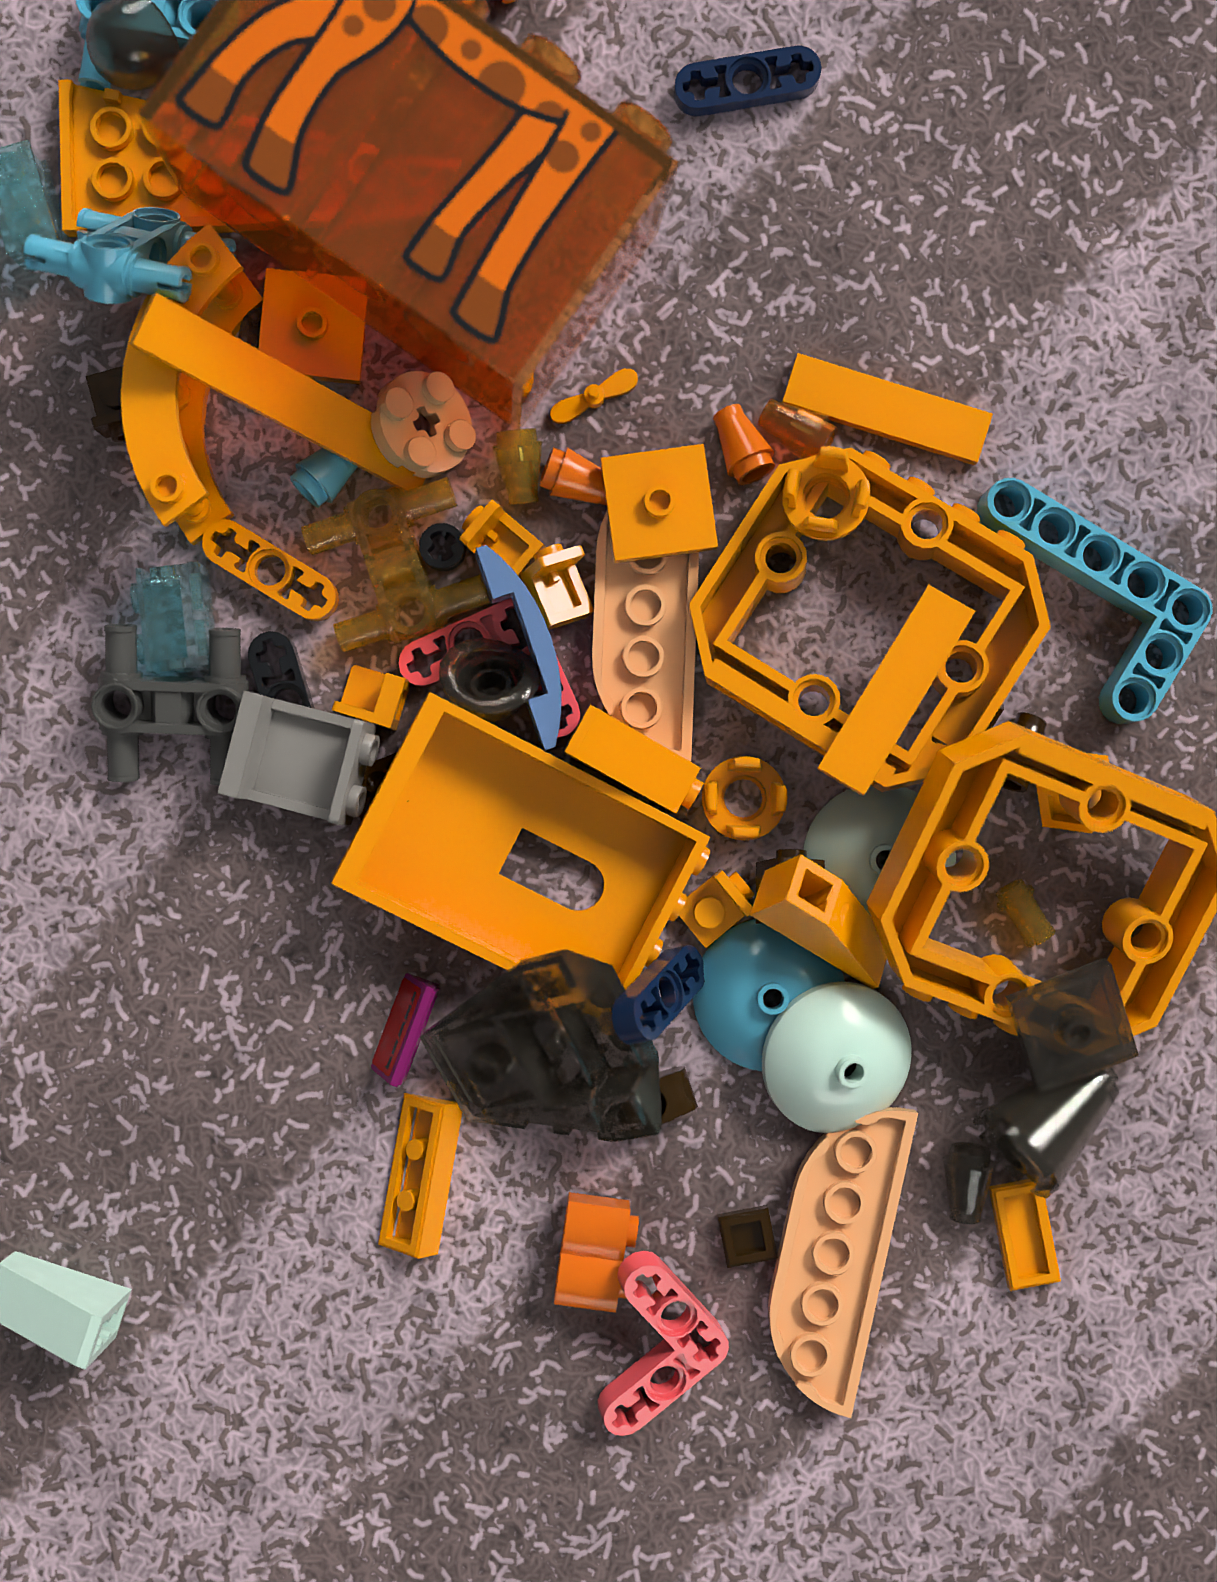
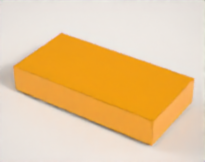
M1036 1177L988 1186L1008 1289L1013 1291L1061 1282L1042 1180Z

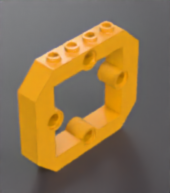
M850 447L845 449L848 451V459L854 462L863 471L867 480L870 481V503L864 519L896 537L901 550L908 557L916 560L933 559L1003 601L976 644L967 640H959L955 644L932 682L935 690L942 696L940 702L910 749L907 751L895 744L871 783L872 787L880 792L923 783L938 750L986 730L1051 628L1033 554L1024 550L1026 545L1020 538L1005 530H998L995 533L980 524V517L968 507L959 503H954L951 507L934 497V489L924 481L915 477H909L906 480L890 471V464L878 454L865 450L862 454ZM800 459L777 466L689 603L707 684L822 756H825L849 717L848 714L839 709L840 693L836 684L828 677L820 674H808L794 682L733 644L767 590L774 593H788L796 589L803 582L806 574L807 550L800 540L803 534L790 524L782 503V493L789 469H793L804 460ZM820 482L814 485L806 497L809 511L815 515L826 497L844 506L845 496L842 489L831 482ZM918 520H929L936 525L938 535L931 539L919 538L913 533L911 525ZM776 553H786L795 561L794 567L786 573L773 572L766 563ZM952 659L966 661L972 669V679L964 683L953 681L946 672V663ZM808 692L821 693L828 702V709L818 716L807 715L800 709L798 704L800 698ZM932 736H934L935 738L939 739L947 745L933 742Z
M1007 721L938 750L866 904L889 965L903 983L902 989L906 993L925 1002H930L932 997L946 1001L949 1008L970 1019H976L978 1014L994 1019L993 1023L997 1027L1015 1036H1022L1024 1031L1037 1035L1041 1043L1055 1051L1067 1053L1068 1049L1071 1048L1090 1055L1157 1027L1217 912L1216 814L1214 810L1188 795ZM1008 773L1058 793L1059 801L1064 811L1092 831L1100 833L1113 831L1121 826L1124 821H1127L1169 839L1139 898L1128 897L1119 899L1111 904L1104 913L1102 930L1107 940L1114 947L1088 998L1024 975L1005 956L992 954L980 958L928 938L950 892L972 890L980 885L987 876L989 868L988 855L975 840ZM1101 790V797L1098 803L1092 808L1087 809L1090 797ZM963 849L960 861L953 866L945 867L946 860L950 854L956 850ZM1143 924L1141 931L1134 937H1131L1135 928ZM1008 981L1003 991L993 995L995 988L999 984Z

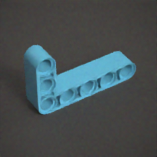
M1004 478L997 481L980 497L977 505V515L985 527L995 533L998 530H1005L1014 534L1025 543L1026 547L1024 550L1033 554L1035 558L1142 622L1102 688L1099 696V708L1109 721L1117 724L1133 723L1149 718L1156 711L1211 619L1213 609L1208 594L1193 583L1024 481L1016 478ZM1002 494L1012 500L1015 507L1013 517L1002 516L996 511L994 506L995 495ZM1040 521H1048L1056 527L1058 531L1056 544L1047 543L1041 538L1038 529ZM1085 547L1093 548L1100 554L1102 565L1099 571L1092 570L1085 564L1083 560ZM1131 573L1143 579L1145 593L1142 598L1134 596L1128 588V578ZM1175 600L1183 602L1189 611V618L1185 625L1179 623L1174 618L1172 606ZM1150 643L1156 645L1162 653L1163 661L1158 669L1153 668L1146 660L1145 651ZM1123 687L1132 690L1136 696V706L1132 713L1124 711L1119 704V693Z

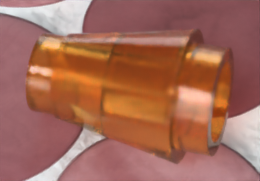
M773 398L766 404L758 420L760 428L766 430L769 435L798 459L817 455L820 447L831 446L838 431V427L829 423V416L784 402L780 403Z

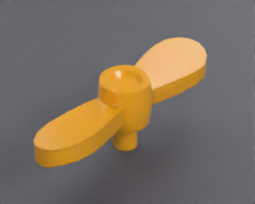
M629 368L618 370L600 385L592 384L586 387L583 394L559 401L550 411L551 420L557 424L568 423L581 415L589 407L593 409L599 408L606 399L629 393L637 385V373Z

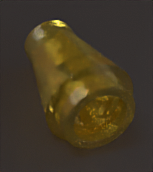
M536 428L496 432L497 445L492 446L507 492L508 505L539 502L538 485L543 441H537Z

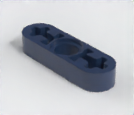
M796 45L690 63L684 66L676 76L674 99L682 112L695 117L804 99L810 96L817 88L822 69L821 61L812 49ZM794 62L799 63L801 70H810L806 73L803 83H796L793 75H785L777 78L775 89H770V65L775 66L774 76L788 73L791 63ZM746 70L756 73L761 80L762 85L760 89L752 94L739 92L733 84V78L737 73ZM718 74H725L724 91L727 97H719L720 87L705 90L704 99L695 100L693 92H684L690 88V81L693 79H699L702 87L717 86Z
M685 945L664 950L615 1000L612 1008V1022L617 1036L623 1043L631 1045L657 1039L703 987L705 982L704 962L699 951L694 946Z

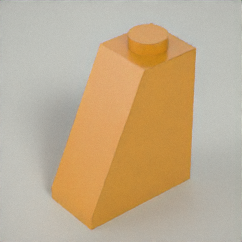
M591 704L565 750L569 757L674 814L677 813L681 805L690 809L704 782L696 778L701 767Z

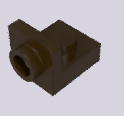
M123 366L86 376L96 416L91 418L93 429L105 438L111 437L113 442H126L121 408Z

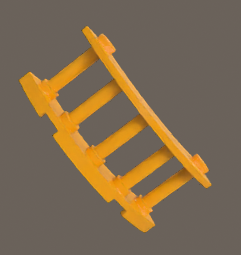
M210 223L192 236L167 263L179 267H189L192 272V279H182L183 282L192 283L191 295L187 302L179 303L175 300H169L233 336L262 308V296L242 271L243 267ZM147 294L130 333L123 363L121 408L126 446L136 478L148 503L163 526L167 527L176 521L190 544L195 546L202 540L203 534L209 525L218 520H230L235 515L224 500L216 483L205 445L204 425L210 387L129 344L152 296Z

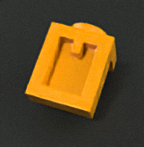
M719 869L687 895L685 905L679 916L702 945L707 948L743 917L750 916L752 905L748 901L755 894L736 871L728 877L723 870Z

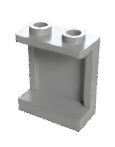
M243 691L218 794L256 801L328 820V822L337 825L352 826L353 818H358L361 815L366 801L367 789L362 786L366 767H371L374 764L379 751L380 738L375 735L377 725Z

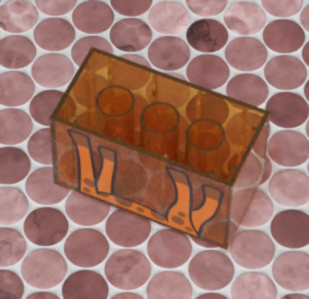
M218 0L138 112L179 191L430 370L445 373L452 380L454 387L520 432L658 234L680 163L667 154L673 145V140L668 130L651 113L632 102L621 101L612 113L576 88L582 79L581 72L575 62L556 44L540 35L529 34L522 45L518 46L486 23L485 20L490 14V9L485 0Z

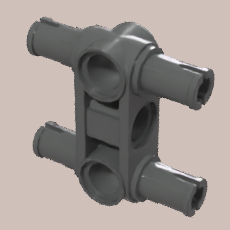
M104 625L105 671H101L100 676H98V690L92 698L91 708L94 717L99 723L101 734L107 736V780L112 782H133L140 779L139 735L144 733L205 735L206 739H210V784L219 786L243 691L250 692L249 681L246 680V675L241 674V629L210 628L209 674L204 675V677L143 675L142 671H138L137 625ZM116 690L123 692L131 700L132 708L129 715L122 714L114 706L113 696ZM218 694L228 696L235 703L236 714L233 719L224 718L216 710L215 700Z

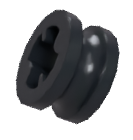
M436 523L429 526L422 533L419 540V551L423 560L431 568L438 571H450L457 568L463 562L466 555V546L459 540L462 535L455 526L447 523ZM442 534L445 540L448 539L449 535L456 539V543L451 546L454 555L443 561L441 555H438L437 560L433 559L430 555V552L435 548L432 539Z

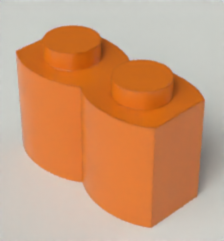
M573 1192L568 1193L554 1290V1305L616 1313L618 1298L627 1299L618 1281V1269L624 1260L625 1248H635L639 1225V1216L630 1215L629 1200Z

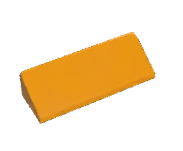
M404 1093L378 1245L417 1259L438 1255L464 1103ZM417 1108L412 1140L409 1141L414 1110ZM406 1156H408V1164L406 1169L403 1191L400 1192ZM399 1207L400 1210H399V1215H398L396 1233H395V1237H394V1236H393V1231H394V1225H395V1219H396L397 1208Z

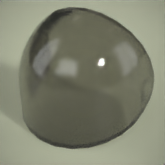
M103 0L92 12L87 24V50L95 69L108 83L127 91H145L174 80L180 74L182 68L180 47L169 22L151 0Z

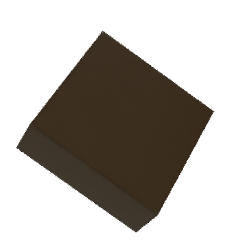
M767 1205L717 1214L727 1268L778 1259Z

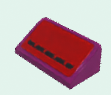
M405 973L371 1064L372 1070L394 1087L402 1085L407 1079L440 991L439 984L410 973Z

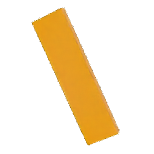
M797 353L781 403L782 406L974 466L978 463L993 413Z
M928 584L817 768L819 771L864 797L974 615L975 611Z

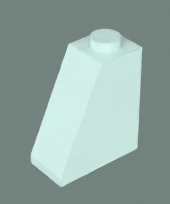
M15 1251L0 1262V1324L70 1364L86 1370L116 1338L132 1289Z

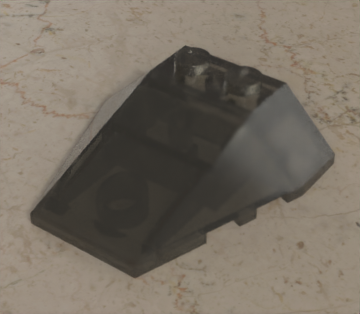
M567 949L522 959L420 1036L423 1045L467 1121L525 1129L529 1123L553 1126L554 1134L568 1136L573 1129L597 1132L598 1140L610 1142L658 1135L662 1129L659 1053L652 1040L628 1045L623 1043L617 1036L612 1022V1008L615 1000L625 989L616 971L610 964Z

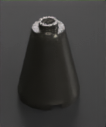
M1080 1056L983 1109L974 1118V1126H984L986 1130L979 1135V1138L1007 1173L1017 1182L1025 1175L1037 1184L1030 1191L1037 1196L1047 1199L1059 1189L1119 1095V1089L1116 1085L1118 1076L1112 1067L1101 1058L1095 1057L1092 1060L1089 1057Z

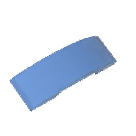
M487 545L478 547L475 550V557L491 604L509 598L512 599L544 695L527 700L525 704L541 750L553 748L556 745L560 727L562 693L557 656L551 635L534 598L515 571Z

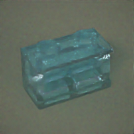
M29 140L0 147V232L6 253L26 272L31 270L26 268L24 259L27 257L36 258V256L24 254L25 242L31 234L71 243L70 238L62 231V211L48 162L38 159L32 151Z
M198 561L153 567L149 569L150 572L142 568H135L137 583L131 584L130 597L134 612L140 614L142 634H137V657L140 664L146 666V672L158 676L209 670V629L215 628L209 568Z

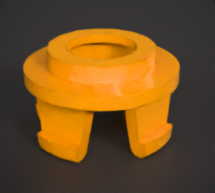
M832 446L820 447L817 455L804 459L793 469H789L782 493L783 509L790 524L806 537L821 541L842 538L853 532L862 523L867 514L870 503V481L867 480L863 471L848 459V451ZM820 482L836 484L844 493L845 505L843 510L832 518L815 516L809 511L806 504L809 490Z
M738 756L721 762L710 772L703 785L701 799L704 814L716 831L735 840H753L766 835L775 828L786 811L788 797L786 785H784L780 775L770 764L759 758ZM737 780L752 781L761 791V806L751 816H735L725 806V791L730 784Z

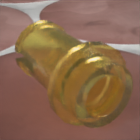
M1017 879L1006 884L996 892L995 895L999 900L996 905L999 911L1007 912L1023 938L1024 944L1027 948H1031L1050 939L1056 930L1050 925L1034 899V887L1026 885L1023 879Z

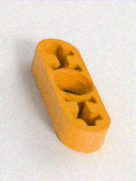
M227 519L218 520L209 525L205 530L202 538L203 551L208 559L309 621H323L336 611L339 603L338 591L335 585L322 574L235 521ZM233 531L237 532L234 541L250 553L254 543L260 545L248 558L245 572H241L238 568L246 561L232 552L227 551L222 557L218 556L221 547L215 541L220 534L228 537ZM269 557L281 559L285 566L284 577L279 583L274 585H265L258 577L260 563ZM299 569L304 572L297 581L309 589L315 590L319 584L324 586L321 594L327 601L322 608L314 605L310 611L306 610L307 600L292 589L288 599L282 597V593L293 584L296 570Z

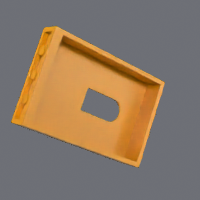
M428 692L334 873L331 884L612 1022V1008L615 1000L639 977L644 966L648 967L658 958L663 946V940L659 939L667 921L674 922L678 918L687 899V895L683 893V890L691 874L699 875L709 858L710 848L706 847L710 836L449 701ZM522 828L591 862L599 869L603 878V891L594 905L583 910H572L499 874Z

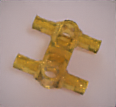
M448 477L404 491L403 487L398 488L397 486L386 490L370 489L361 493L356 500L348 502L347 506L343 507V513L301 526L305 544L312 556L351 542H355L357 546H360L378 604H376V610L333 624L336 638L343 652H348L386 638L389 643L394 642L395 644L410 638H421L434 630L443 628L444 624L448 623V617L490 603L480 574L437 589L435 584H431L424 560L420 554L419 545L413 530V526H416L415 520L458 506ZM378 505L390 506L392 515L389 522L381 528L370 527L368 517L372 509ZM410 601L422 602L424 606L423 619L415 626H404L400 618L401 609Z

